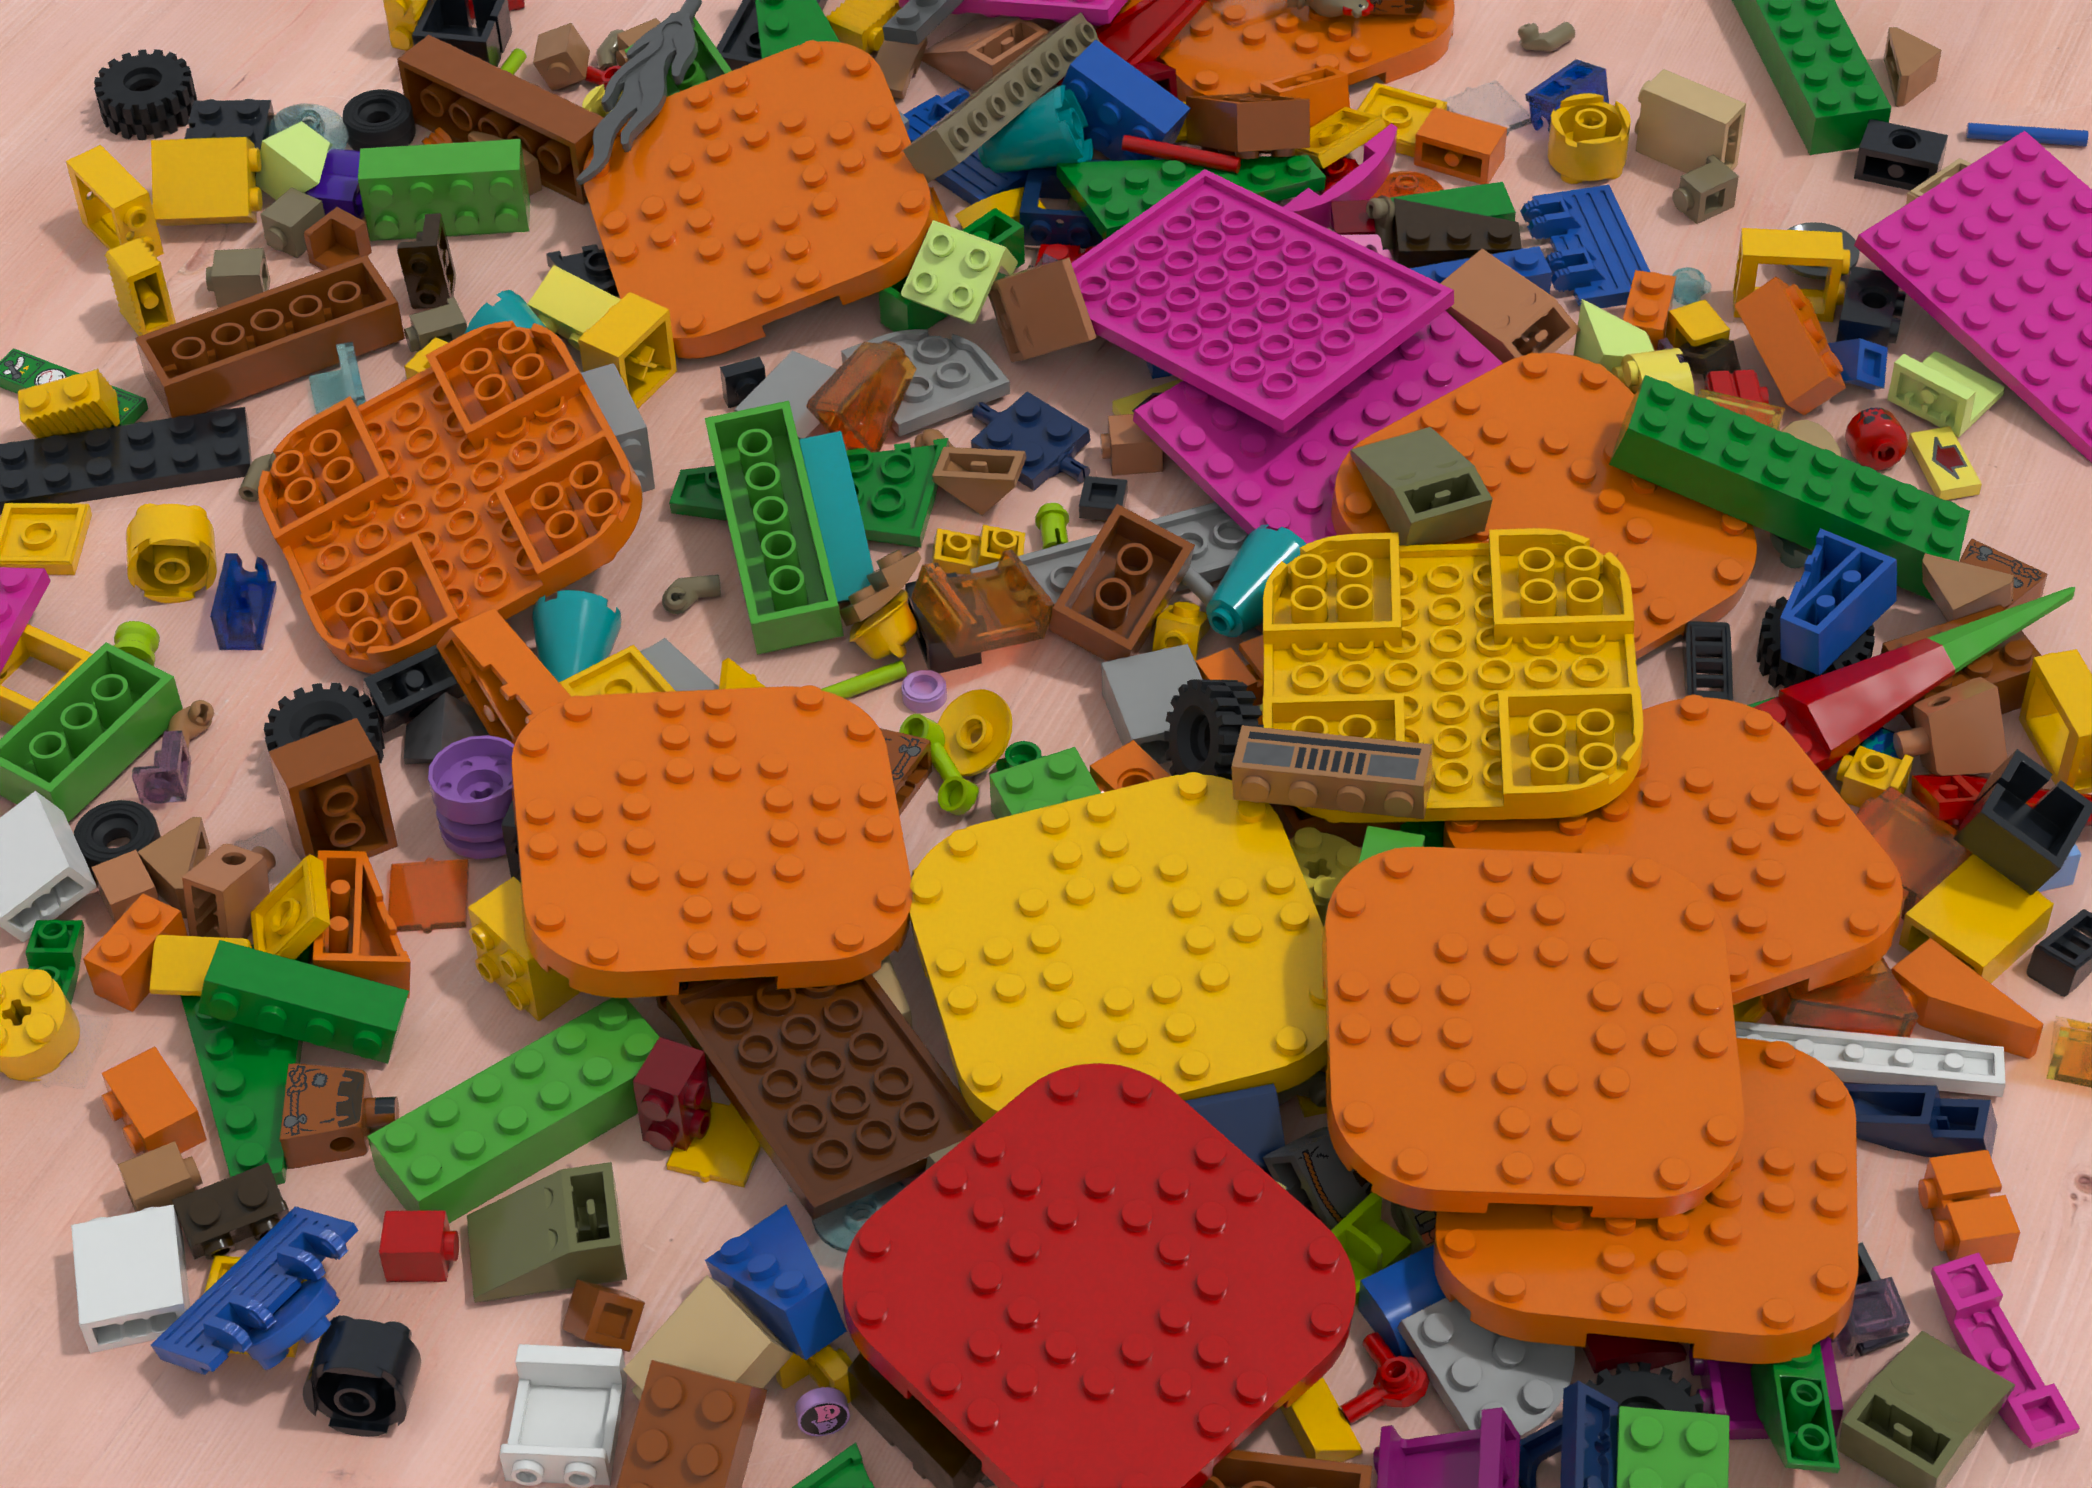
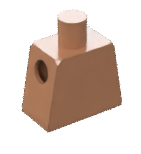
M1982 677L1971 679L1916 702L1913 706L1915 728L1893 734V744L1899 759L1902 760L1905 754L1911 757L1920 756L1922 766L1939 776L1993 773L2008 758L1998 687Z
M223 844L182 877L189 936L248 938L252 932L251 911L270 893L268 873L275 867L276 860L268 849L256 846L250 851L232 844Z

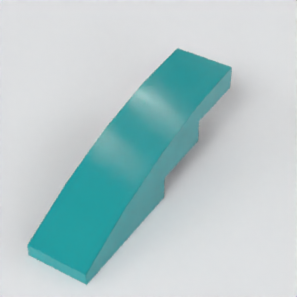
M838 431L799 439L839 604L849 602V595L871 585L867 575L874 572L842 432Z

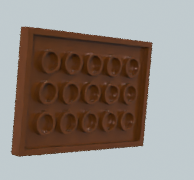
M872 974L841 985L777 989L775 976L707 980L680 991L679 995L666 997L667 1012L690 1045L705 1052L707 1069L813 1220L924 1171L928 1155L964 1140L983 1124Z

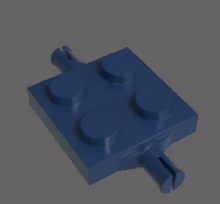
M1026 392L1002 412L995 411L984 402H979V406L976 405L974 407L972 416L988 426L970 441L971 448L1025 451L1026 460L1018 481L1035 491L1048 478L1062 472L1071 476L1079 483H1083L1085 476H1089L1090 468L1074 458L1077 452L1091 441L1090 430L1046 402Z

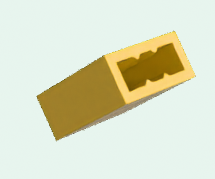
M247 137L151 140L152 203L157 223L161 226L257 223L256 212L262 211L263 201L260 187L256 188L255 172L261 171V155L259 148H255V144Z
M1973 854L1905 914L1899 945L1909 952H1913L1928 939L1932 938L1981 977L1992 983L2046 934L2054 903L2045 898L2039 891L2030 895Z

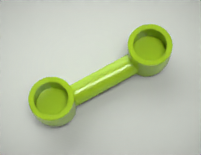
M921 714L910 715L902 723L899 732L930 740L932 764L944 781L938 791V803L943 810L956 816L963 815L974 805L978 797L979 787L964 779L944 748L945 737L941 727L933 720Z

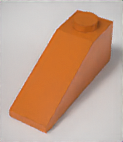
M1932 938L1920 945L1891 969L1885 998L1891 1002L1897 1011L1908 1015L1920 1026L1981 1045L2004 1047V1052L2027 1059L2036 1054L2044 1024Z

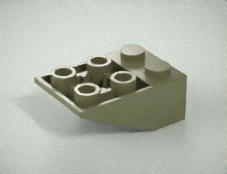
M1431 427L1350 450V455L1391 532H1399V545L1442 544L1485 531L1493 500L1475 466Z
M612 1162L561 1169L467 1215L475 1303L574 1288L577 1279L594 1284L627 1280L618 1195Z
M1921 1331L1869 1383L1846 1415L1841 1425L1838 1451L1899 1488H1946L2014 1390L2015 1384Z

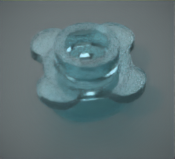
M1680 268L1672 275L1676 276L1674 299L1680 304L1688 305L1698 302L1704 294L1711 291V283L1705 280L1704 274L1695 268Z

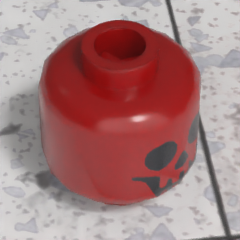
M1869 408L1859 412L1851 419L1845 432L1847 447L1858 463L1876 471H1882L1894 466L1902 459L1907 450L1908 440L1905 430L1890 411L1883 408Z

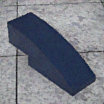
M1843 1083L1854 1103L1856 1138L1889 1149L1929 1158L1988 1150L1992 1157L1997 1121L1991 1100L1940 1098L1938 1087L1934 1085Z

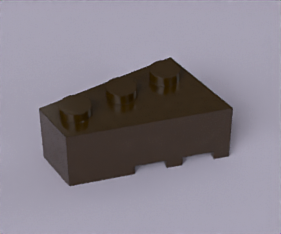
M1394 198V261L1409 269L1471 258L1481 249L1490 254L1522 249L1519 222Z
M860 1352L847 1369L851 1404L892 1447L896 1445L913 1463V1469L923 1479L927 1478L936 1488H973L983 1475L982 1461L913 1395L907 1400Z

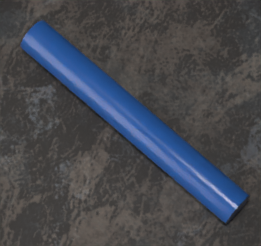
M1967 123L1966 138L2009 141L2023 131H2026L2038 143L2087 146L2088 131L1982 123Z

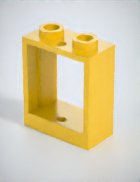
M102 145L66 161L82 223L108 250L139 238L143 239V242L147 244V247L154 253V256L158 257L164 254L149 192Z
M1742 228L1733 284V317L1741 318L1734 304L1759 288L1755 287L1758 264L1828 267L1824 290H1800L1811 301L1818 321L1833 322L1836 305L1843 306L1845 282L1840 281L1841 274L1848 275L1850 268V250L1843 249L1842 232Z
M27 624L0 673V720L15 726L93 654ZM30 656L66 673L38 702L1 685Z
M2077 649L2034 657L2019 721L2046 770L2053 774L2051 779L2055 785L2061 780L2080 794L2092 793V674Z

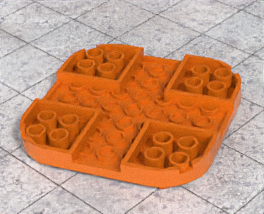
M1127 0L1115 17L1142 0ZM1208 0L1155 61L1176 69L1178 99L1182 102H1186V96L1261 93L1260 83L1327 65L1348 74L1349 86L1376 75L1387 84L1428 68L1447 52L1449 40L1453 36L1455 5L1454 0H1426L1423 12L1419 15L1369 14L1368 16L1356 18L1348 15L1338 17L1320 16L1309 6H1304L1300 10H1297V7H1287V0Z
M806 41L801 45L786 49L666 97V102L659 114L636 137L629 152H624L621 144V132L628 121L621 127L615 137L609 162L599 174L583 184L620 299L631 292L669 309L674 350L678 358L685 359L718 355L766 336L763 325L836 296H839L844 306L891 287L909 275L932 221L938 222L939 220L936 204L925 175L917 173L902 151L911 144V141L880 66L865 51L840 42ZM594 144L587 155L583 171L593 159Z
M513 321L492 323L474 329L425 355L431 367L359 406L355 404L351 396L347 397L294 428L273 450L276 459L270 471H262L258 487L259 504L272 535L282 549L302 593L300 597L312 624L330 651L343 664L357 671L375 674L437 645L449 628L495 608L503 619L506 620L534 605L539 598L543 596L547 598L601 566L610 563L632 535L642 509L643 498L640 481L567 347L550 329L533 323L531 329L516 327Z
M1529 353L1509 360L1373 433L1352 448L1431 427L1475 466L1493 499L1485 531L1442 544L1489 543V530L1547 528L1572 532L1589 538L1590 547L1603 555L1610 551L1621 562L1630 579L1634 612L1636 660L1680 634L1683 636L1688 622H1716L1728 614L1742 598L1755 565L1757 543L1751 524L1609 465L1626 412L1635 395L1604 366L1577 356L1561 353ZM1349 452L1340 465L1333 491L1331 518L1336 534L1392 533Z
M813 685L572 696L566 701L538 714L519 734L512 752V798L517 832L524 934L528 948L538 964L547 973L554 969L569 978V987L602 997L637 998L679 995V982L775 976L777 989L841 985L862 979L881 969L882 960L892 953L893 950L898 953L903 946L910 926L909 911L913 891L910 888L911 876L887 745L875 721L854 703Z
M1688 695L1683 699L1672 700L1643 709V749L1641 765L1637 775L1628 788L1617 798L1598 809L1587 812L1583 816L1551 819L1444 821L1443 848L1632 855L1651 858L1681 873L1709 898L1721 919L1727 944L1733 1005L1797 982H1801L1808 992L1858 974L1874 965L1887 953L1899 925L1903 887L1900 874L1891 858L1791 734L1774 720L1769 713L1735 701L1702 697L1700 695Z
M1404 847L1384 851L1365 859L1353 867L1337 884L1328 903L1322 935L1323 989L1326 992L1328 1057L1326 1070L1327 1123L1331 1142L1341 1162L1349 1172L1354 1168L1363 1178L1370 1182L1373 1193L1395 1204L1424 1211L1486 1213L1489 1203L1589 1206L1590 1217L1658 1219L1684 1213L1703 1203L1705 1196L1712 1192L1719 1184L1723 1185L1733 1167L1744 1133L1743 1094L1725 932L1715 907L1702 890L1691 880L1651 858L1632 855Z
M1737 1038L1745 1117L1744 1133L1727 1179L1723 1185L1719 1184L1712 1192L1705 1196L1702 1204L1684 1213L1658 1219L1590 1217L1589 1206L1489 1203L1486 1213L1437 1212L1434 1270L1438 1284L1449 1302L1456 1299L1471 1311L1470 1321L1493 1333L1521 1341L1585 1347L1587 1333L1692 1343L1693 1358L1747 1364H1775L1809 1355L1812 1351V1345L1827 1336L1833 1340L1846 1325L1853 1307L1858 1278L1856 1112L1849 1091L1837 1075L1827 1066L1810 1055L1795 1049L1787 1042Z

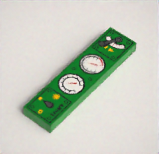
M14 348L0 361V387L16 394L22 389L80 374ZM112 386L117 393L120 418L118 426L134 424L148 410L146 398Z

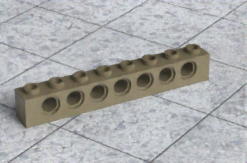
M1080 12L1051 30L902 151L917 173L924 174L927 183L965 160L1066 75L1069 65L1095 39L1100 42L1094 27L1087 22Z

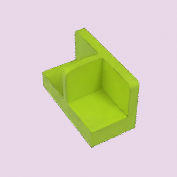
M1373 1192L1331 1230L1340 1241L1352 1265L1356 1286L1355 1306L1359 1302L1360 1280L1411 1254L1412 1242L1381 1220L1382 1197Z

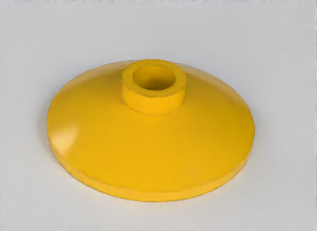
M977 689L960 695L947 706L937 723L944 732V748L962 776L977 775L989 769L1002 756L1009 743L1012 733V714L1006 701L992 691Z

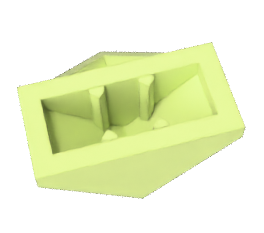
M302 121L262 140L260 149L261 171L256 172V185L275 200L280 198L290 188L303 193L319 185L327 152L333 144Z
M1583 299L1581 300L1578 327L1581 330L1576 334L1573 356L1600 364L1611 372L1613 367L1621 365L1623 357L1627 354L1655 351L1647 332Z

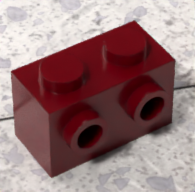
M659 1037L633 1080L642 1139L654 1148L662 1151H673L674 1147L687 1151L694 1138L702 1139L706 1135L711 1122L710 1110L712 1108L705 1052Z

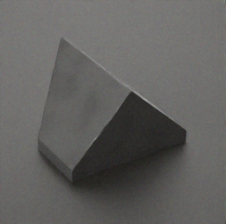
M445 692L406 725L405 764L431 763L437 753L451 743L471 736L489 735L473 707Z

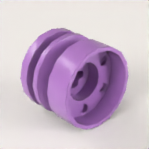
M490 735L467 737L451 743L438 752L429 765L428 782L433 802L437 808L436 816L439 821L441 836L446 846L460 856L473 859H487L507 854L501 824L513 799L512 752L514 744L507 739Z

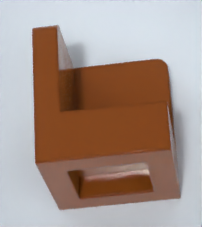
M338 207L304 232L309 262L322 270L365 255L368 256L372 253L366 222Z
M577 1279L562 1328L584 1341L630 1352L645 1302L624 1291Z

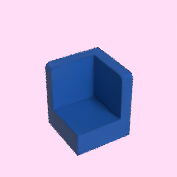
M1861 338L1828 343L1830 350L1835 354L1843 367V372L1840 374L1845 384L1851 383L1869 390L1885 388L1887 347Z

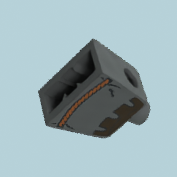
M1328 1127L1317 1129L1263 1157L1273 1179L1330 1230L1372 1193V1184L1363 1178L1354 1168L1349 1172L1343 1165L1331 1142Z

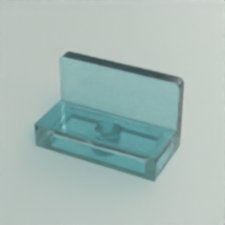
M353 342L336 345L341 370L315 374L309 377L316 414L351 396L357 406L366 402Z

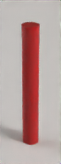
M1124 135L1121 148L1123 151L1176 160L1237 174L1241 166L1240 157L1130 135Z

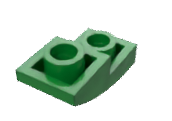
M36 920L25 952L29 965L28 969L46 971L60 986L71 1005L83 948L85 928L83 920Z

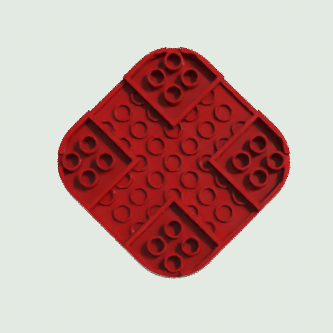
M1104 1063L1081 1064L1063 1068L1040 1078L1027 1087L867 1219L858 1230L847 1251L842 1276L845 1321L849 1333L861 1354L907 1400L913 1395L982 1461V1472L998 1488H1200L1212 1477L1213 1467L1279 1407L1289 1408L1332 1368L1346 1345L1356 1302L1355 1277L1350 1260L1340 1241L1322 1221L1164 1083L1139 1070Z

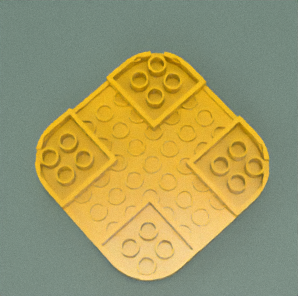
M1547 528L1489 530V543L1405 546L1399 545V532L1343 534L1319 539L1300 547V556H1297L1288 564L1281 561L1270 574L1263 595L1264 728L1432 744L1433 778L1424 819L1296 806L1300 810L1323 818L1331 823L1580 817L1617 798L1628 788L1637 775L1642 760L1643 710L1641 688L1638 686L1634 642V612L1630 579L1617 557L1610 551L1603 555L1590 547L1589 538L1572 532Z
M1189 772L1184 775L1164 777L975 824L954 831L950 836L934 846L921 860L912 876L910 888L913 894L909 913L914 942L925 977H928L946 1035L948 1051L960 1090L971 1110L983 1123L1040 1078L1074 1065L1104 1063L1139 1070L1164 1083L1185 1101L1274 1084L1278 1093L1306 1081L1327 1063L1326 992L1323 989L1322 935L1324 926L1277 813L1269 803L1234 800L1232 780Z

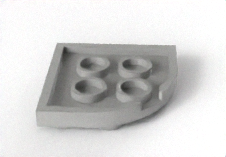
M912 329L888 333L841 351L842 364L852 376L861 379L863 391L899 437L972 409L976 405L979 406V402L987 403L1010 394V381L990 356L973 342L955 334H952V339L941 336H929L928 329Z
M1444 1298L1401 1320L1397 1327L1401 1336L1427 1373L1430 1382L1461 1431L1481 1429L1482 1410L1502 1407L1519 1432L1520 1439H1523L1538 1430L1552 1416L1563 1399V1389L1570 1385L1575 1362L1574 1346L1521 1341L1493 1333L1470 1321L1471 1311L1456 1299L1449 1302L1447 1298Z

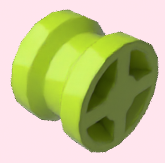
M128 621L119 625L114 635V646L154 666V653L158 649L160 642L156 629L140 621Z

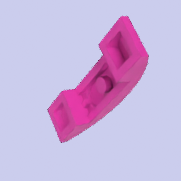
M1391 123L1365 143L1363 163L1321 196L1308 187L1286 204L1284 208L1328 228L1330 227L1331 201L1369 200L1384 183L1393 165L1396 154L1397 127Z
M1979 1252L1932 1267L1931 1276L1936 1292L1962 1354L2015 1384L2014 1390L1998 1411V1414L2015 1435L2032 1449L2077 1434L2080 1427L2056 1385L2053 1383L2045 1386L1999 1305L2003 1298V1293Z

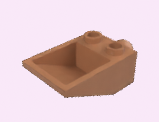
M1019 17L975 19L926 49L922 61L971 90L976 91L1049 31L1030 20H1022Z
M1484 249L1478 251L1440 283L1454 290V304L1445 311L1502 363L1529 353H1554L1581 330L1552 295Z
M1070 258L1028 268L993 282L988 296L1011 363L1097 338Z

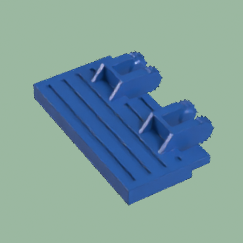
M960 88L942 98L935 95L903 114L909 120V130H907L911 143L970 96L969 92L964 88ZM977 149L960 164L934 180L972 205L992 195L1025 187L1028 170L994 173L990 167L985 168L983 166Z
M1609 184L1532 196V201L1524 203L1520 210L1524 221L1529 223L1527 228L1532 238L1536 240L1550 238V244L1554 253L1551 252L1550 255H1547L1546 261L1552 271L1551 281L1555 290L1559 292L1574 290L1573 295L1578 306H1581L1582 299L1599 308L1626 305L1635 270L1650 272Z
M295 1206L151 1344L152 1348L160 1360L206 1375L209 1371L214 1372L229 1357L227 1353L230 1350L244 1353L252 1345L248 1333L253 1328L267 1331L276 1322L273 1313L302 1286L300 1282L303 1279L317 1282L326 1273L321 1264L326 1257L340 1260L348 1252L346 1242L359 1230L352 1222Z

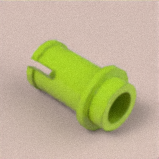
M1058 503L1042 505L1035 516V524L1041 530L1042 549L1068 543L1066 526L1069 523V514Z

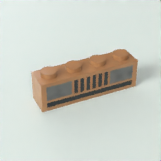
M1242 725L1231 766L1233 799L1255 803L1261 802L1303 808L1309 807L1352 813L1424 819L1433 778L1432 744Z

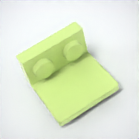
M933 220L902 288L901 295L915 303L970 324H975L998 272L1008 276L1013 274L1018 261L1004 246Z
M1937 351L1930 354L1922 363L1903 354L1894 362L1887 400L1940 428L1950 426L1955 436L1960 437L2004 395L2005 386Z

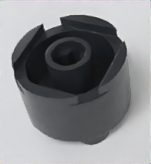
M348 1316L334 1317L330 1321V1327L319 1339L303 1387L304 1403L314 1416H316L317 1410L331 1418L328 1426L339 1432L364 1437L385 1434L388 1431L389 1425L398 1422L399 1426L404 1421L421 1368V1356L417 1347L411 1341V1330L406 1325L395 1321L383 1324L372 1320L353 1319Z

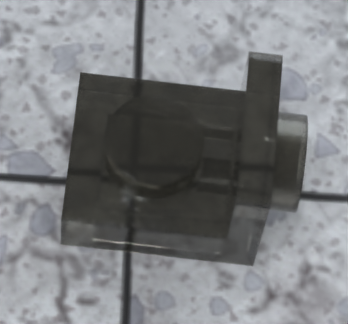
M1721 338L1696 347L1691 346L1687 341L1678 347L1683 352V354L1677 356L1679 362H1688L1692 373L1702 374L1704 382L1706 375L1710 371H1729L1730 374H1733L1735 370H1741L1735 344L1732 340Z

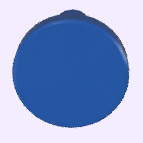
M321 1277L317 1282L307 1280L301 1283L302 1286L273 1313L276 1322L267 1331L253 1328L248 1333L252 1345L246 1352L264 1370H269L279 1364L288 1355L289 1347L300 1339H303L306 1344L311 1343L330 1327L331 1322L327 1319L326 1315L338 1305L340 1299L336 1296L335 1289L326 1278Z

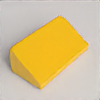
M157 935L153 948L150 993L201 996L204 979L219 940L252 948L250 941L245 938Z
M1323 1377L1289 1408L1280 1407L1307 1458L1343 1462L1363 1454L1361 1445Z

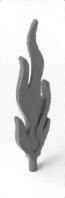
M686 0L678 12L671 13L663 22L645 33L626 53L628 62L611 77L601 100L604 111L610 113L594 129L593 159L589 166L576 178L579 185L591 180L607 165L612 153L615 137L627 121L628 123L621 132V144L624 152H629L632 149V144L636 137L659 114L666 102L667 73L670 65L675 84L679 85L683 82L687 70L698 53L693 18L702 4L701 0Z

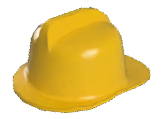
M901 589L895 597L877 612L863 621L853 624L850 630L849 642H855L875 660L882 659L892 653L900 659L907 654L905 644L918 630L916 620L907 603V591Z

